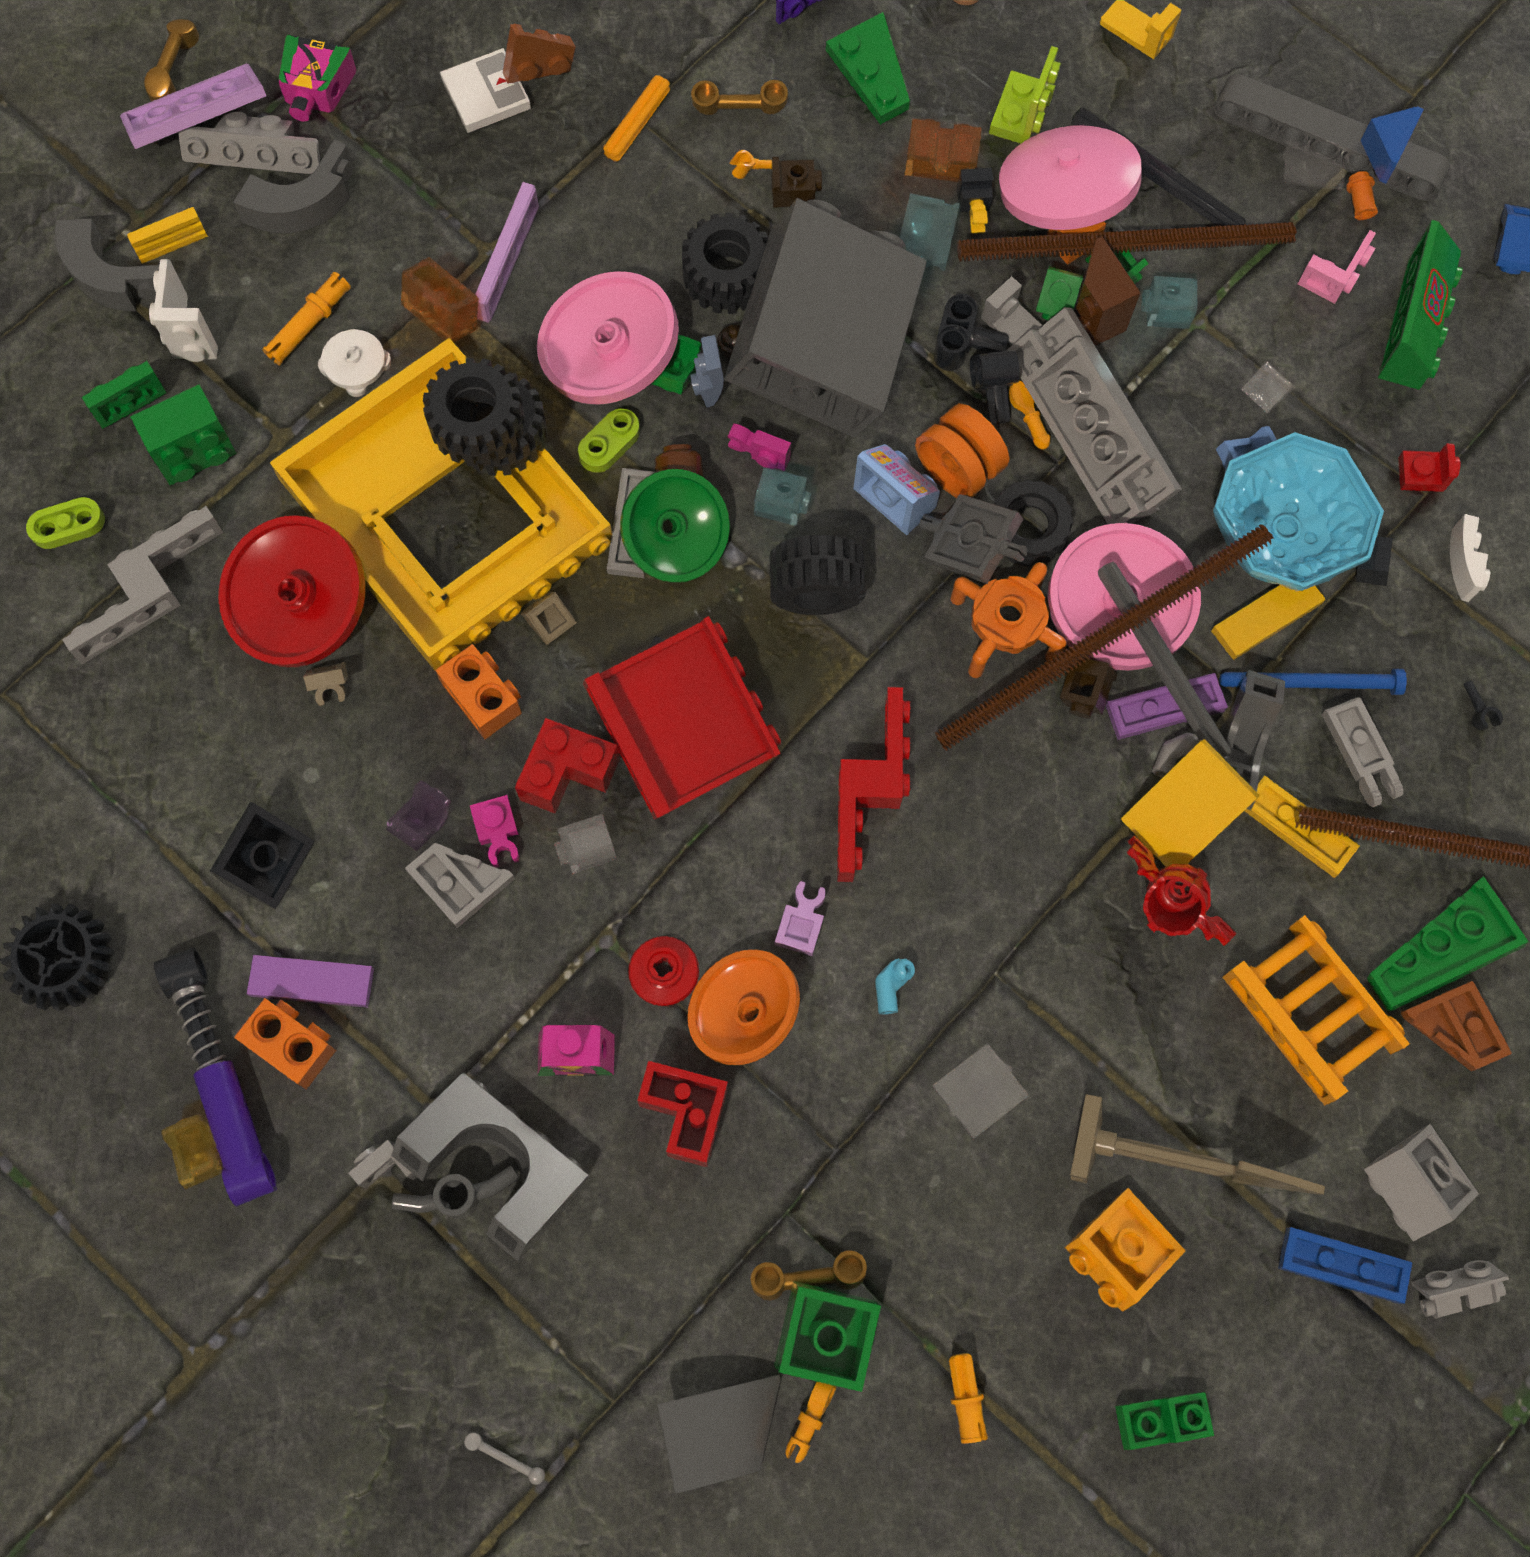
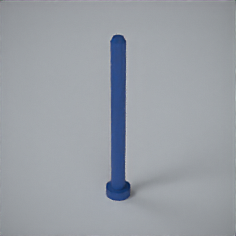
M1392 669L1390 674L1257 672L1284 680L1285 688L1390 689L1392 695H1403L1407 684L1404 669ZM1224 672L1220 674V685L1224 687H1241L1247 672Z

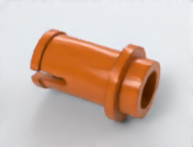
M1366 171L1354 173L1348 179L1349 182L1346 185V190L1352 196L1355 219L1367 220L1378 213L1372 188L1375 185V179Z

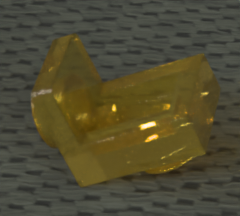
M196 1114L182 1119L161 1131L163 1140L172 1150L178 1181L185 1190L222 1174L223 1165L211 1129L201 1115Z

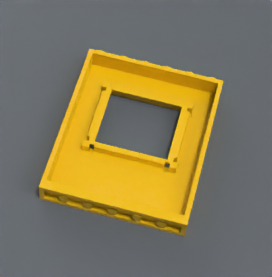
M450 338L270 462L280 482L307 515L336 529L351 543L363 566L366 587L434 670L455 657L470 644L482 642L489 636L492 628L502 621L507 622L516 617L523 605L532 599L537 600L543 597L551 589V585L560 578H567L573 575L587 558L603 553L609 547L612 538L611 524L545 448L543 451L537 450L539 458L534 463L529 460L526 462V469L519 471L518 468L511 469L512 475L504 476L503 471H497L496 476H494L534 523L443 589L437 585L384 521L386 517L465 462L463 459L460 463L452 461L450 454L444 455L439 450L438 445L432 439L423 411L425 407L423 395L428 393L426 385L430 379H438L436 372L441 368L447 371L451 368L449 363L456 360L458 364L466 363V356ZM542 524L543 528L539 531L537 527ZM447 594V598L443 600L441 597Z

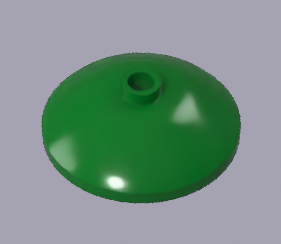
M683 469L658 471L645 477L632 489L621 513V537L627 554L640 570L661 581L686 582L704 575L721 558L729 537L730 523L728 510L718 490L704 477ZM667 519L671 521L673 526L669 533H666L663 529V523Z

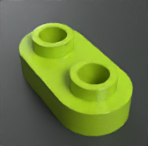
M620 408L609 412L579 443L578 454L582 466L588 471L595 473L608 470L638 440L640 435L638 417L628 409ZM618 422L627 423L623 428L615 426ZM595 446L602 448L598 453L590 451Z
M86 497L76 498L36 511L28 519L26 531L37 546L44 549H53L94 536L103 528L105 515L94 500ZM91 517L89 522L81 524L83 519ZM55 528L51 535L45 536L49 529Z

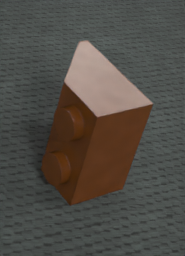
M1103 237L1095 241L1074 311L1095 346L1127 331L1140 296V291Z

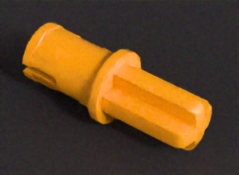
M967 1353L953 1355L949 1359L955 1397L950 1400L951 1404H954L956 1408L961 1443H976L987 1440L988 1435L981 1404L984 1394H978L972 1356Z

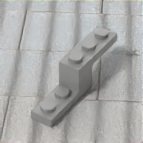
M207 506L187 513L180 522L166 530L155 532L150 536L149 540L134 549L121 552L114 561L107 564L129 600L109 607L104 615L90 623L77 626L69 636L62 639L69 652L81 664L86 663L181 606L159 571L223 533Z

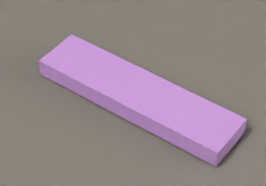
M522 183L473 298L478 320L488 323L492 320L537 213L539 204L534 185Z

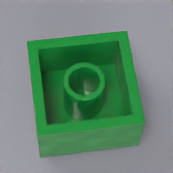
M200 384L130 416L148 453L169 485L185 482L196 473L210 466L221 465L229 457L237 454Z
M793 1281L774 1366L779 1373L862 1392L881 1305L871 1299Z

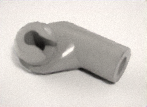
M1185 733L1166 741L1160 750L1152 773L1163 778L1175 766L1178 759L1185 757L1200 742L1196 734Z

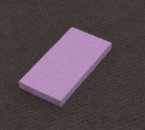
M246 63L124 112L120 117L134 148L137 149L266 96V93L249 64Z

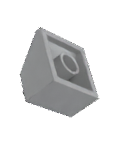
M1431 1124L1423 1127L1380 1155L1364 1169L1368 1175L1371 1187L1378 1195L1384 1198L1393 1211V1218L1396 1224L1408 1233L1412 1241L1454 1221L1479 1195Z

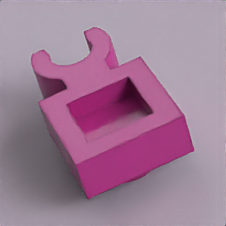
M733 424L728 434V438H730L728 447L736 451L751 453V458L765 468L786 470L791 458V442L760 430L752 433L742 425Z
M505 795L470 805L480 844L492 843L488 851V857L492 866L499 868L497 856L504 850L511 853L514 863L519 862L517 847L508 840L509 837L519 835L508 796Z

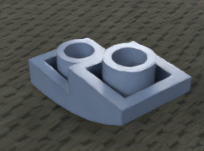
M715 335L701 338L703 353L697 354L698 358L694 359L696 373L691 374L694 393L696 396L702 395L706 407L714 406L717 402L724 382Z

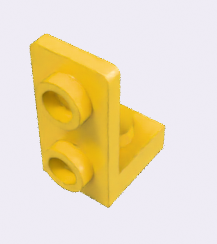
M1116 0L1101 17L1100 25L1154 59L1173 38L1182 10L1170 3L1161 14L1156 12L1151 18L1126 1Z

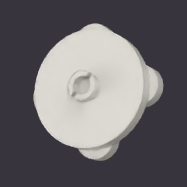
M356 329L343 331L333 336L326 343L321 358L318 361L320 372L327 376L333 384L345 388L347 393L353 397L364 395L368 386L375 382L382 372L388 370L392 364L390 354L383 349L380 341L374 335Z

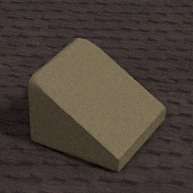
M551 591L521 612L524 619L546 645L577 623L556 592Z

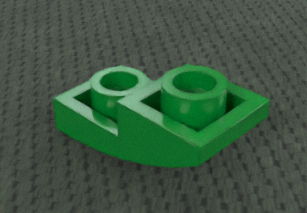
M1205 1392L1115 1406L1124 1450H1134L1214 1436Z

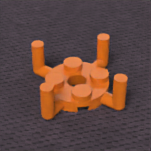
M1036 563L1025 578L1009 576L1008 579H994L983 587H980L966 577H958L955 580L950 598L951 602L955 605H962L965 602L966 596L974 600L971 625L973 630L983 640L973 654L968 669L971 677L979 678L982 676L986 663L995 649L1018 654L1039 640L1049 646L1045 655L1047 661L1049 659L1053 660L1052 657H1057V654L1061 655V651L1064 652L1067 644L1066 639L1046 627L1049 612L1043 592L1040 590L1047 573V566L1044 563ZM1005 606H1013L1019 611L1020 618L1016 621H1007L1001 616L1000 609Z

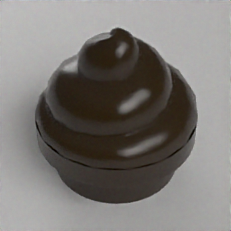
M730 325L722 329L718 335V350L728 360L731 358L741 325Z

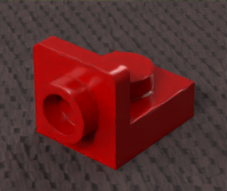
M1446 443L1440 452L1402 451L1398 457L1400 490L1444 492L1451 482L1458 477L1460 472V458L1455 456V445Z

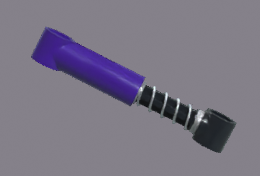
M191 947L155 961L154 970L158 983L168 999L172 998L174 1004L180 1007L177 1014L183 1017L185 1022L182 1030L188 1032L189 1039L187 1045L193 1047L194 1055L192 1060L199 1065L193 1077L223 1165L222 1179L230 1200L237 1207L276 1191L275 1175L268 1158L262 1152L233 1062L223 1060L226 1055H221L218 1046L221 1040H216L213 1031L216 1025H211L208 1016L211 1010H206L203 1001L206 998V995L203 993L205 985L208 984V975L195 947Z

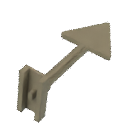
M1088 1094L1085 1096L1070 1174L1072 1181L1087 1184L1095 1163L1096 1154L1113 1157V1154L1212 1176H1232L1231 1182L1324 1195L1325 1186L1248 1162L1239 1161L1237 1166H1233L1218 1158L1117 1137V1133L1101 1130L1102 1097Z

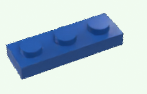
M1292 1227L1286 1228L1278 1269L1398 1304H1405L1412 1262Z

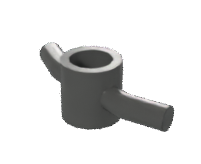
M512 1165L489 1180L476 1184L462 1175L449 1174L440 1179L434 1188L433 1194L419 1196L394 1193L392 1209L418 1213L439 1210L441 1213L454 1219H463L470 1216L477 1209L480 1199L496 1195L520 1178ZM459 1184H464L468 1190L465 1204L458 1209L452 1210L451 1204L445 1201L446 1193L451 1187L455 1188Z

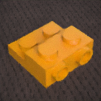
M1129 1188L1120 1193L1065 1247L1071 1254L1069 1261L1072 1267L1082 1275L1089 1274L1100 1286L1098 1294L1102 1301L1112 1308L1118 1307L1122 1312L1138 1303L1186 1252Z

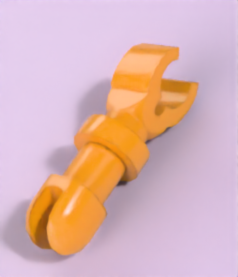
M816 1382L806 1411H801L797 1418L801 1422L794 1436H791L787 1444L785 1454L788 1459L796 1445L800 1447L795 1463L802 1462L811 1446L809 1443L815 1430L820 1431L823 1425L820 1419L834 1396L836 1386Z

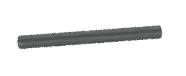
M1110 562L1098 570V577L1121 614L1122 612L1127 613L1126 610H1131L1130 607H1135V604L1139 605L1140 601L1115 562ZM1147 618V624L1142 621L1143 626L1138 624L1139 629L1134 626L1135 631L1132 630L1199 741L1205 739L1224 759L1231 754L1229 745L1153 622Z

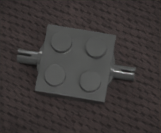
M959 494L951 510L942 519L925 514L922 516L924 520H920L921 529L934 532L933 542L924 556L931 565L988 584L1004 556L1022 562L1025 559L1022 555H1027L1026 546L1012 543V539L1023 518L1018 512Z

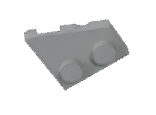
M437 843L431 845L405 867L409 875L456 928L460 927L515 879L513 874L506 869L500 870L482 863L477 858L453 852L452 849Z

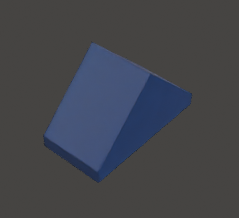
M1417 106L1371 119L1360 141L1380 182L1384 184L1388 182L1424 110L1423 108Z

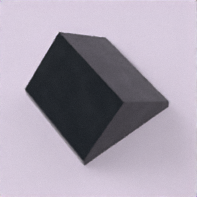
M250 802L210 872L224 885L276 909L313 845L314 840L255 803Z

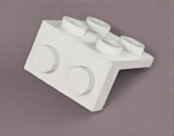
M161 259L159 271H155L153 276L156 298L155 303L150 304L149 316L151 324L155 325L160 333L162 344L167 346L173 359H186L193 362H200L204 359H217L218 346L199 308H187V293L170 259Z

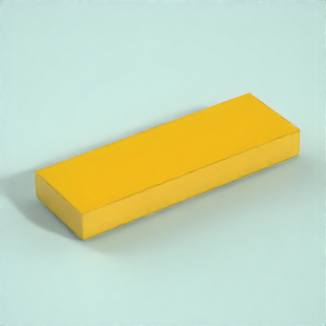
M1279 585L1215 625L1211 632L1230 657L1235 660L1322 605L1326 599L1316 586L1303 591H1295Z
M1266 776L1258 783L1257 793L1260 797L1255 801L1251 810H1245L1247 814L1334 878L1340 874L1360 847L1359 844L1345 835L1344 837L1343 833L1339 836V831L1334 835V830H1332L1331 834H1329V829L1326 833H1324V829L1319 832V828L1317 831H1314L1315 826L1312 831H1310V826L1305 830V825L1302 829H1300V825L1295 828V809H1298L1300 805L1303 807L1306 805Z

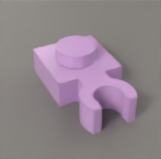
M801 881L797 885L795 892L798 907L786 905L775 939V945L812 956L824 916L814 913V910L823 904L825 888L820 887L818 896L815 899L809 900L803 895L805 882Z

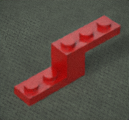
M903 687L887 688L885 697V760H840L837 882H853L855 870H862V847H855V833H862L863 809L856 808L900 809L902 798L909 797L910 775L903 773V760H909L910 737H903V723H909L910 701L903 700Z

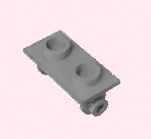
M1476 1260L1466 1263L1460 1269L1448 1272H1430L1426 1274L1425 1278L1411 1281V1284L1425 1296V1299L1420 1300L1423 1314L1426 1317L1432 1315L1433 1318L1437 1319L1462 1312L1460 1297L1464 1295L1466 1305L1470 1309L1499 1302L1500 1297L1506 1295L1505 1286L1502 1281L1509 1280V1277L1489 1261Z

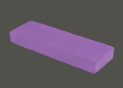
M1215 673L1188 680L1209 715L1224 712L1227 709V704ZM1166 686L1108 701L1105 705L1117 740L1187 722Z
M253 955L247 995L259 998L368 1008L374 968L366 965Z

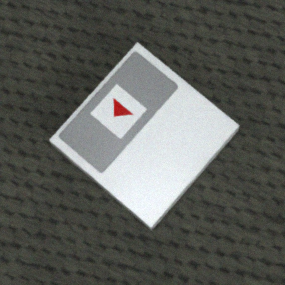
M504 48L440 72L444 86L467 133L531 109L530 100L521 82L507 83L502 73L506 54Z

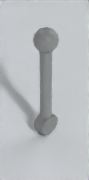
M470 1433L466 1436L464 1442L468 1450H480L528 1476L529 1481L534 1485H539L544 1481L545 1472L542 1468H531L484 1443L481 1435L478 1433Z

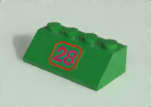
M1431 220L1407 260L1378 374L1379 379L1420 390L1427 378L1433 379L1439 368L1441 358L1437 357L1436 353L1437 349L1442 347L1448 332V327L1443 326L1445 318L1450 316L1454 307L1455 297L1451 296L1452 288H1456L1463 271V267L1458 266L1461 250L1439 221Z

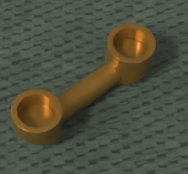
M177 19L167 24L169 36L156 67L147 72L144 79V86L151 101L176 92L169 73L179 49L192 48L199 40L198 31L192 21Z
M769 80L761 87L760 94L719 95V90L714 83L700 81L693 86L691 99L694 107L705 115L715 114L718 109H761L766 114H776L787 103L788 89L779 80Z
M855 1251L840 1253L836 1257L833 1267L784 1274L776 1264L765 1262L756 1266L752 1271L751 1286L758 1297L768 1301L778 1299L785 1290H791L793 1281L812 1286L836 1283L840 1288L846 1290L854 1289L864 1281L867 1265L863 1256Z

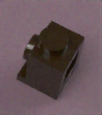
M772 157L773 208L790 207L796 198L804 202L815 200V192H822L821 170H814V160L779 161V157Z
M1085 658L1086 663L1081 660V666L1076 663L1078 668L1072 666L1073 671L1069 668L1060 699L1067 707H1070L1069 713L1081 718L1090 719L1092 713L1103 715L1113 681H1116L1117 673L1110 663ZM1094 688L1091 697L1084 696L1088 689Z

